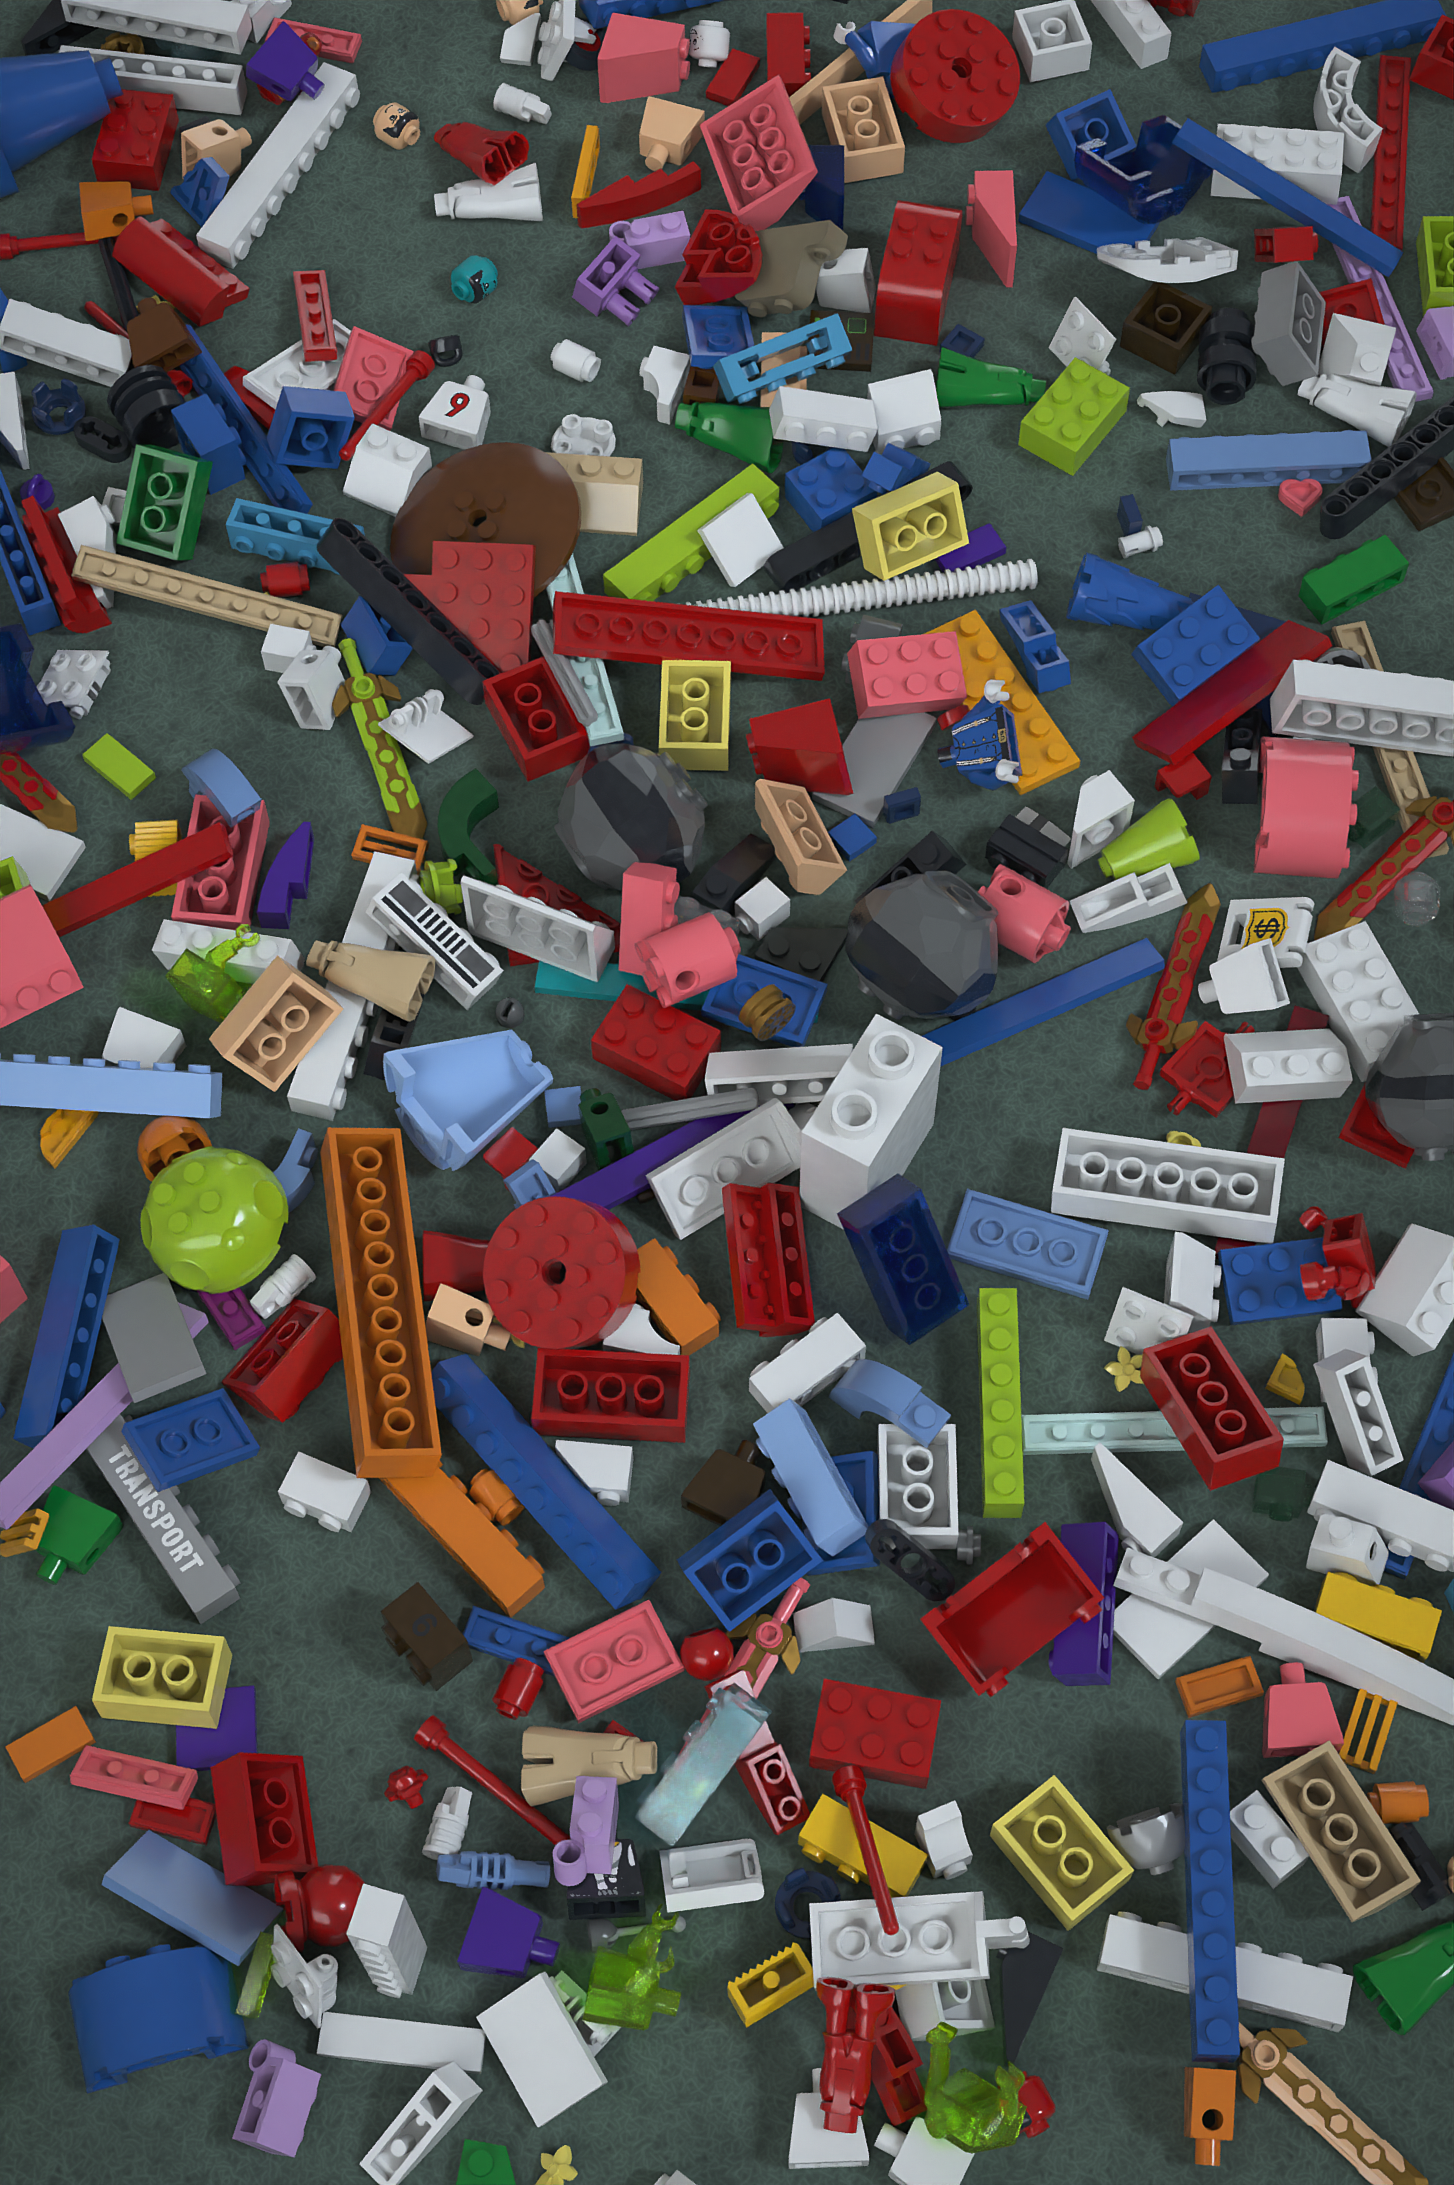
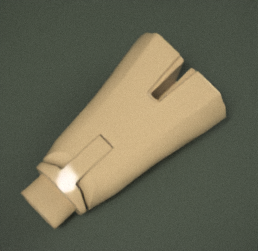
M316 940L307 957L306 966L319 970V975L325 977L333 984L360 995L390 1013L410 1022L415 1019L423 1000L420 993L426 994L434 978L435 958L425 954L381 950L351 943H338L337 941H331L327 944Z
M535 1725L528 1727L523 1732V1758L535 1763L523 1765L521 1770V1791L530 1806L574 1795L576 1776L617 1778L618 1786L632 1780H639L642 1774H655L657 1771V1745L655 1741L641 1742L637 1737L621 1734L582 1732Z

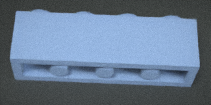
M789 1398L753 1423L759 1435L756 1443L761 1452L773 1461L775 1467L771 1470L772 1474L781 1487L787 1488L791 1496L787 1500L788 1504L799 1519L803 1518L807 1526L804 1534L816 1550L821 1548L831 1556H834L864 1536L868 1525L806 1410Z

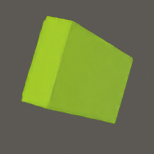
M108 733L82 754L87 764L130 800L156 779L153 770Z

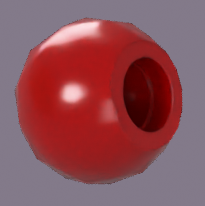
M717 1627L703 1629L685 1636L680 1648V1660L685 1670L698 1680L712 1681L721 1678L730 1669L734 1659L732 1642L727 1634Z

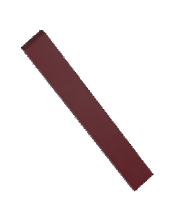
M1295 1005L1287 1031L1326 1029L1329 1015ZM1303 1100L1263 1102L1247 1153L1284 1158ZM1219 1237L1214 1250L1216 1251L1215 1259H1218L1217 1253L1220 1250L1256 1246L1257 1242Z

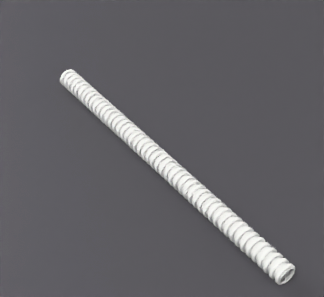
M1027 559L1026 563H1023L1022 560H1017L1016 564L1008 561L1006 565L996 563L995 567H992L991 564H986L985 568L976 565L975 569H971L969 566L965 567L964 571H961L960 568H955L954 572L945 569L944 573H940L937 570L932 575L929 572H924L923 576H920L919 573H914L913 577H909L906 574L901 579L898 576H894L893 580L887 579L885 581H878L877 578H874L869 583L867 580H862V584L852 581L851 585L842 582L841 586L837 587L836 584H831L830 588H826V585H821L820 589L811 586L810 590H806L803 587L800 588L799 592L790 589L789 593L780 590L779 594H774L772 591L767 596L759 593L758 597L749 594L748 598H743L740 595L736 600H733L732 597H727V601L717 598V602H712L709 599L704 604L701 601H696V605L693 606L788 616L803 615V617H808L809 614H813L814 617H817L822 612L824 615H829L830 611H834V614H839L840 610L848 613L853 608L855 611H860L861 607H864L865 610H870L871 606L880 609L881 605L884 604L888 608L891 607L892 603H895L896 606H901L902 602L911 605L912 601H916L919 604L924 599L927 602H932L933 598L942 601L943 597H947L950 600L955 595L958 598H963L964 594L973 597L974 593H978L979 596H982L987 591L989 594H994L995 590L1004 593L1005 589H1009L1010 592H1013L1018 587L1020 590H1025L1026 586H1029L1030 589H1035L1038 583L1035 562L1032 559ZM551 619L548 624H550L553 630V619Z

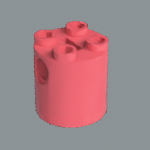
M999 864L991 877L990 886L988 888L982 886L978 893L998 911V916L995 919L998 943L1035 964L1045 954L1059 951L1065 943L1071 927L1064 923L1070 903L1006 866Z
M710 912L635 943L636 953L641 962H645L647 971L642 973L644 982L650 992L656 990L658 999L664 1008L737 977L736 961L738 954L741 952L737 936L731 927L723 929L715 916Z

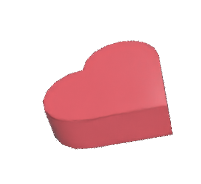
M1287 479L1280 484L1278 498L1283 504L1303 517L1319 502L1323 488L1314 479H1304L1302 481Z

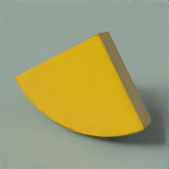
M1282 1353L1265 1389L1300 1405L1305 1389L1301 1374L1296 1368L1295 1362Z

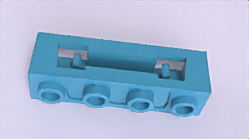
M837 313L719 359L713 365V368L727 402L738 399L739 404L758 397L756 392L767 388L770 393L778 390L779 386L785 387L787 385L785 380L797 376L798 381L815 375V368L826 364L827 369H831L845 363L844 357L852 351V347ZM819 334L818 338L815 337L806 344L809 355L768 370L758 379L751 382L748 381L749 378H754L756 374L760 373L756 363L799 347L808 338ZM823 350L822 354L814 356L816 352ZM748 361L752 362L747 366H744L742 368L740 367V365L743 363H746Z

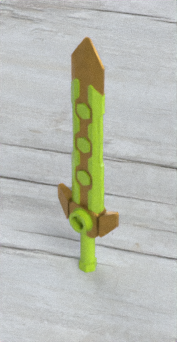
M351 638L344 639L338 646L340 652L343 653L351 677L344 682V687L343 685L339 687L333 700L332 707L335 716L338 718L349 709V705L351 706L364 748L368 753L379 784L381 797L393 832L423 839L427 828V821L415 786L411 782L398 740L378 726L379 722L390 717L384 699L401 701L398 687L380 675L377 678L372 673L364 674L356 652L355 641Z

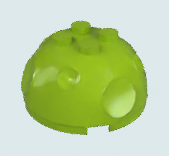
M209 1146L173 1159L171 1164L163 1168L149 1186L150 1189L140 1218L144 1245L155 1264L173 1282L188 1290L192 1289L217 1294L237 1289L252 1281L265 1270L281 1247L277 1243L283 1224H288V1203L285 1191L278 1178L267 1166L241 1151Z

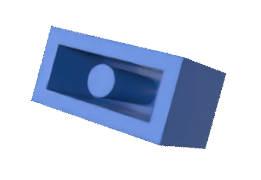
M362 596L357 598L340 624L346 636L355 641L357 655L367 673L396 675L413 649Z

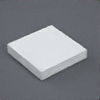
M746 493L697 530L731 587H736L764 566L771 555L784 548L752 493Z

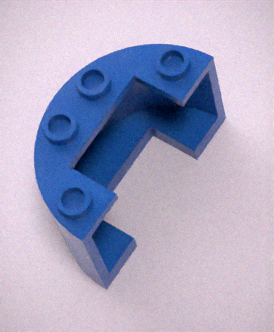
M169 1944L149 1948L146 1950V1956L130 1960V1956H119L109 1959L105 1962V1969L73 1980V1986L68 1992L87 2094L127 2083V2074L200 2053H204L208 2059L249 2048L232 1964L229 1960L202 1944L192 1948L171 1950Z

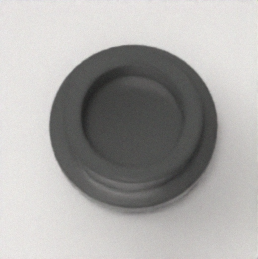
M967 1526V1529H958L957 1560L966 1561L967 1565H972L973 1557H980L981 1534H973V1526Z

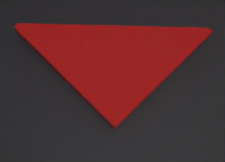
M493 844L499 885H503L512 890L513 893L525 898L535 897L546 906L554 909L569 910L577 915L578 918L591 923L597 921L605 924L610 930L614 931L615 949L613 952H619L621 923L601 910L592 908L561 884L557 885L521 858L517 859L506 852L501 845ZM507 948L510 966L539 963V960Z

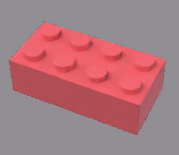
M195 795L187 837L220 822L226 827L233 857L178 882L171 914L172 921L249 933L270 823L265 802L261 800L258 811L230 828L206 795Z

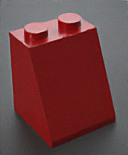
M830 698L749 719L752 733L746 734L750 754H755L752 755L756 775L763 774L765 780L805 787L806 791L839 795L854 794Z

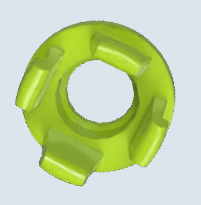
M447 859V862L433 863L432 860L425 861L424 870L419 872V882L423 893L433 903L441 905L447 914H460L462 910L458 904L463 902L461 885L454 884L453 870L457 869L455 860Z

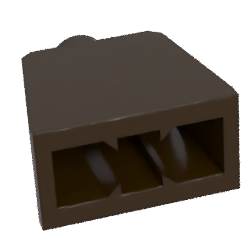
M742 1440L735 1455L722 1449L715 1450L681 1495L682 1508L722 1526L759 1498L765 1486L766 1472L755 1466L762 1453L758 1445L748 1440Z

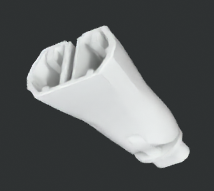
M536 163L514 170L495 186L484 182L482 179L457 183L453 187H449L447 193L434 194L436 216L450 215L451 219H455L456 216L457 218L468 219L504 218L543 221Z
M1322 374L1320 378L1315 376L1303 380L1297 394L1309 399L1310 405H1315L1322 411L1347 422L1360 431H1367L1368 436L1387 447H1390L1398 440L1411 415L1417 397L1415 391L1371 385L1335 374H1329L1328 377L1326 374Z

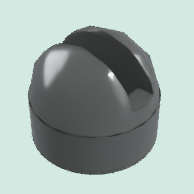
M507 997L497 1004L495 1010L496 1019L501 1026L515 1028L523 1022L524 1008L520 1001ZM508 1006H512L508 1018L503 1016Z

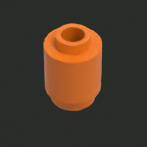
M485 1468L472 1478L470 1482L472 1487L469 1495L476 1503L478 1501L481 1502L489 1510L493 1522L498 1521L502 1526H505L515 1520L524 1510L523 1504L493 1469L489 1471Z
M1414 1781L1374 1784L1373 1792L1367 1793V1799L1384 1824L1418 1822L1419 1818L1428 1817L1429 1800L1424 1784L1416 1785Z

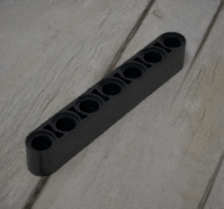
M1454 396L1322 500L1319 529L1324 537L1329 539L1345 537L1393 499L1401 490L1403 491L1437 464L1438 459L1444 458L1454 450Z
M952 461L942 463L905 484L908 485L939 472L958 483L961 502L969 497L973 489L971 483ZM853 512L777 551L767 559L764 564V571L779 590H784L785 593H789L790 589L797 591L861 557Z
M335 518L317 543L316 548L319 554L463 699L471 704L481 705L485 700L482 681L499 675L498 669L351 522L343 518Z

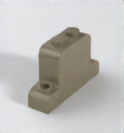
M831 220L755 231L760 240L759 244L763 254L760 273L756 282L746 290L736 294L735 298L748 308V312L756 317H765L767 314L775 313L790 314L792 311L807 308L813 301L822 264L826 261L835 260L842 255L846 247L848 235Z

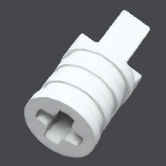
M502 83L495 94L494 109L525 122L533 120L547 124L552 115L549 105L541 102L540 97L508 84Z
M293 1254L272 1276L270 1275L260 1286V1290L250 1300V1303L256 1313L267 1319L279 1308L289 1304L295 1296L301 1293L302 1289H305L310 1282L316 1279V1275L299 1256Z
M458 1786L446 1789L442 1802L438 1803L432 1817L433 1821L430 1824L429 1834L425 1840L426 1844L422 1849V1853L425 1856L437 1860L438 1855L458 1854L461 1848V1841L464 1839V1832L468 1826V1810L472 1792Z

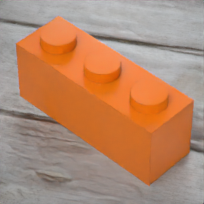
M655 1238L638 1248L641 1273H638L636 1299L645 1310L650 1311L651 1319L670 1343L680 1346V1355L690 1356L719 1337V1322L721 1321L719 1313L710 1302L704 1304L698 1296L700 1291L693 1278L689 1274L683 1276L676 1267L678 1261L668 1246L662 1248Z

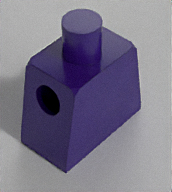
M284 21L246 64L247 78L288 101H292L300 90L315 100L325 87V84L314 76L318 68L317 56Z
M482 1887L457 1963L460 1969L465 1971L525 1978L531 1960L553 1967L559 1952L560 1943L539 1936L543 1926L540 1915L489 1888Z

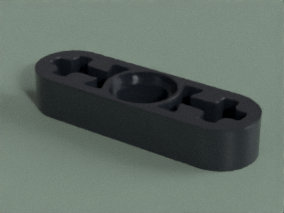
M880 1519L868 1527L865 1533V1540L872 1554L926 1599L942 1601L952 1594L955 1588V1579L949 1568L895 1522L889 1519ZM882 1536L886 1538L891 1537L896 1547L892 1550L885 1541L879 1542L878 1539ZM911 1553L920 1555L919 1561L914 1566L909 1568L901 1566V1561L906 1555ZM929 1571L930 1575L936 1580L942 1579V1581L938 1585L933 1582L929 1583L925 1574Z

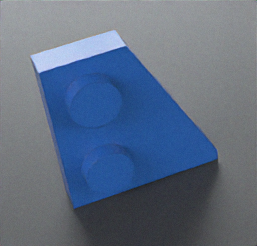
M213 157L201 158L195 164L194 169L188 171L183 176L184 182L181 185L173 186L170 193L202 228L222 201L230 176Z

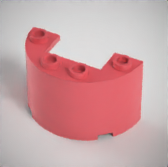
M1278 737L1261 738L1259 773H1263L1260 831L1255 839L1254 873L1338 879L1341 869H1348L1350 848L1346 846L1349 825H1355L1357 819V804H1351L1352 791H1357L1359 780L1358 770H1352L1355 749L1350 747L1348 742Z

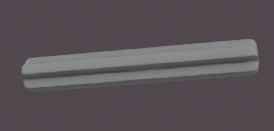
M538 620L537 624L531 626V633L576 718L583 726L588 727L597 721L598 714L567 656L553 654V630L550 624L546 623L545 620Z
M748 1088L625 1109L621 1112L630 1130L754 1110L758 1108L759 1096L756 1089Z

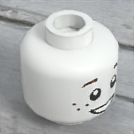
M699 20V25L691 28L689 55L699 60L698 66L716 68L717 62L725 61L728 58L730 32L723 28V22Z

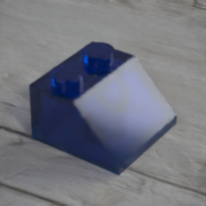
M808 145L818 173L799 195V200H805V212L817 222L831 220L843 231L844 145Z

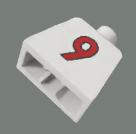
M469 375L464 385L451 381L444 382L419 416L421 437L463 450L482 445L491 412L489 395L483 391L485 387L484 381L475 375Z

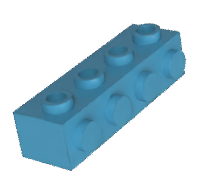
M236 498L226 522L231 548L242 553L268 556L277 561H298L299 564H307L308 568L317 567L340 575L319 554L316 548L317 543L333 521L332 519ZM354 525L365 536L364 527Z

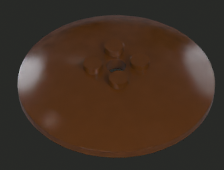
M510 442L489 443L468 448L448 457L428 471L416 483L405 503L400 507L391 533L390 551L392 564L402 574L432 575L433 541L535 545L534 597H536L556 579L575 549L580 533L582 516L578 491L565 468L556 459L540 449ZM479 517H487L486 521L479 526H473V523Z

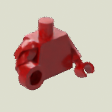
M1318 1206L1309 1207L1301 1215L1299 1221L1310 1232L1315 1231L1320 1225L1325 1229L1322 1247L1328 1267H1323L1316 1261L1300 1265L1301 1279L1308 1301L1325 1298L1328 1290L1335 1288L1338 1296L1343 1300H1350L1352 1308L1357 1309L1366 1293L1375 1289L1377 1273L1363 1213L1328 1219L1324 1211Z

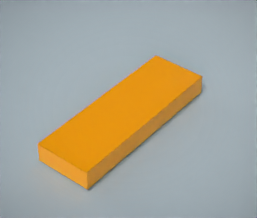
M587 125L571 196L573 218H577L576 204L590 197L600 152L598 126Z

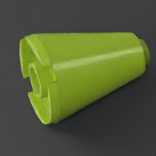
M1172 799L1161 801L1101 849L1102 857L1097 859L1106 878L1112 876L1114 880H1118L1133 872L1136 876H1142L1169 863L1172 868L1193 864L1200 860L1193 836L1189 837L1185 827L1187 823Z

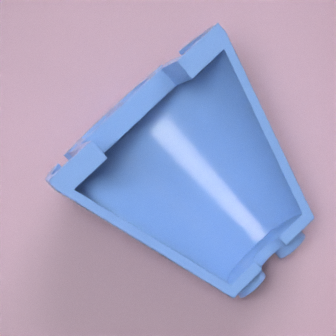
M513 1030L392 1050L384 1053L383 1057L387 1090L390 1093L394 1091L396 1093V1102L400 1107L394 1110L402 1127L420 1153L429 1162L442 1170L451 1167L452 1171L465 1166L553 1083V1077L548 1067L542 1065L539 1061L536 1063L531 1061L532 1051L525 1041H521Z

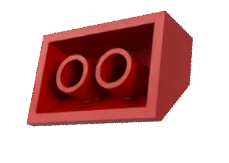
M293 1299L221 1383L267 1418L283 1423L286 1419L291 1418L297 1413L301 1401L308 1393L322 1384L325 1374L333 1364L343 1359L339 1319L326 1307Z
M239 1752L211 1767L226 1885L259 1886L274 1883V1875L287 1870H292L294 1877L300 1878L304 1877L309 1870L318 1867L303 1756Z

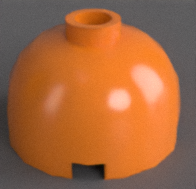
M161 1116L149 1123L140 1134L137 1155L146 1178L152 1182L163 1168L171 1164L173 1159L212 1146L204 1128L193 1118Z

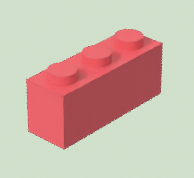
M634 862L623 873L619 971L642 976V973L647 971L645 962L642 963L636 953L635 943L678 925V916L674 915V906L680 891V884L676 882L677 868L653 863Z

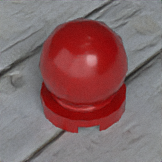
M324 1864L309 1870L300 1881L295 1879L292 1870L274 1875L276 1906L284 1905L286 1924L281 1925L280 1928L299 1953H303L304 1943L307 1939L319 1946L338 1947L349 1941L347 1931L362 1886L366 1884L360 1874L346 1866Z

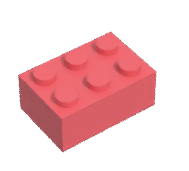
M956 631L857 640L847 653L858 719L951 710L960 706L967 698Z

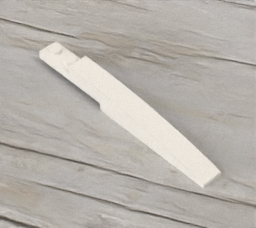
M1127 1547L1113 1586L1261 1642L1260 1652L1289 1663H1302L1307 1670L1354 1688H1361L1372 1695H1380L1385 1700L1396 1701L1401 1706L1454 1726V1679L1360 1632L1257 1587L1204 1567L1202 1575Z

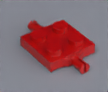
M1207 1021L1203 1022L1196 1030L1195 1035L1182 1045L1160 1070L1159 1075L1172 1084L1179 1092L1167 1104L1170 1112L1174 1109V1115H1179L1187 1104L1192 1102L1198 1104L1217 1118L1234 1099L1223 1038L1227 1033L1217 1030ZM1243 1022L1233 1034L1254 1033L1255 1030L1252 1025L1248 1027V1022Z

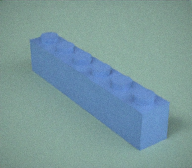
M1344 430L1342 432L1314 431L1297 434L1278 433L1274 435L1247 434L1244 436H1212L1205 438L1181 437L1169 439L1166 455L1170 490L1280 486L1287 479H1296L1298 481L1314 479L1320 484L1344 483L1371 462L1367 431Z

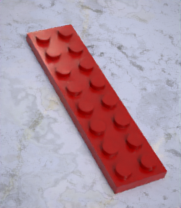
M555 591L553 599V654L662 665V661L665 660L731 661V672L822 681L825 674L823 619Z

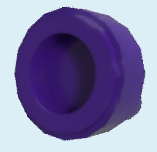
M36 474L21 486L20 496L24 500L33 495L43 510L52 505L55 495L49 481L45 480L42 474Z

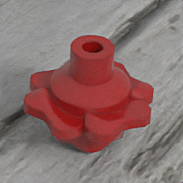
M403 1766L401 1769L390 1773L388 1779L389 1787L384 1792V1795L388 1797L389 1802L406 1800L410 1809H414L424 1802L419 1791L423 1786V1782L429 1776L423 1769L415 1771L412 1767Z

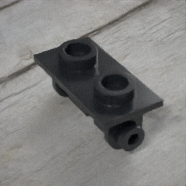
M1401 1822L1390 1830L1391 1836L1421 1880L1411 1891V1895L1421 1910L1424 1911L1453 1893L1448 1885V1877L1412 1822L1405 1824Z

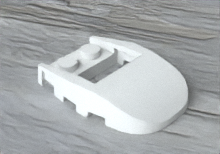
M1203 237L1189 240H1180L1178 238L1164 239V246L1151 247L1150 241L1143 240L1135 241V248H1132V245L1123 243L1098 247L1097 259L1105 264L1150 281L1186 283L1201 281L1237 270L1238 250Z

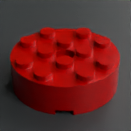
M946 9L925 16L912 28L894 55L890 80L893 95L903 114L906 112L918 124L917 129L940 141L966 143L986 135L1011 108L1019 91L1020 69L1015 51L1010 42L994 24L982 16L969 11Z
M554 1196L527 1202L511 1212L494 1232L486 1251L483 1280L487 1300L493 1313L502 1326L516 1338L541 1348L577 1349L604 1340L622 1325L635 1304L638 1273H641L635 1242L626 1226L608 1209L593 1202ZM562 1264H564L566 1268L565 1279L563 1282L559 1280L560 1269L562 1267Z

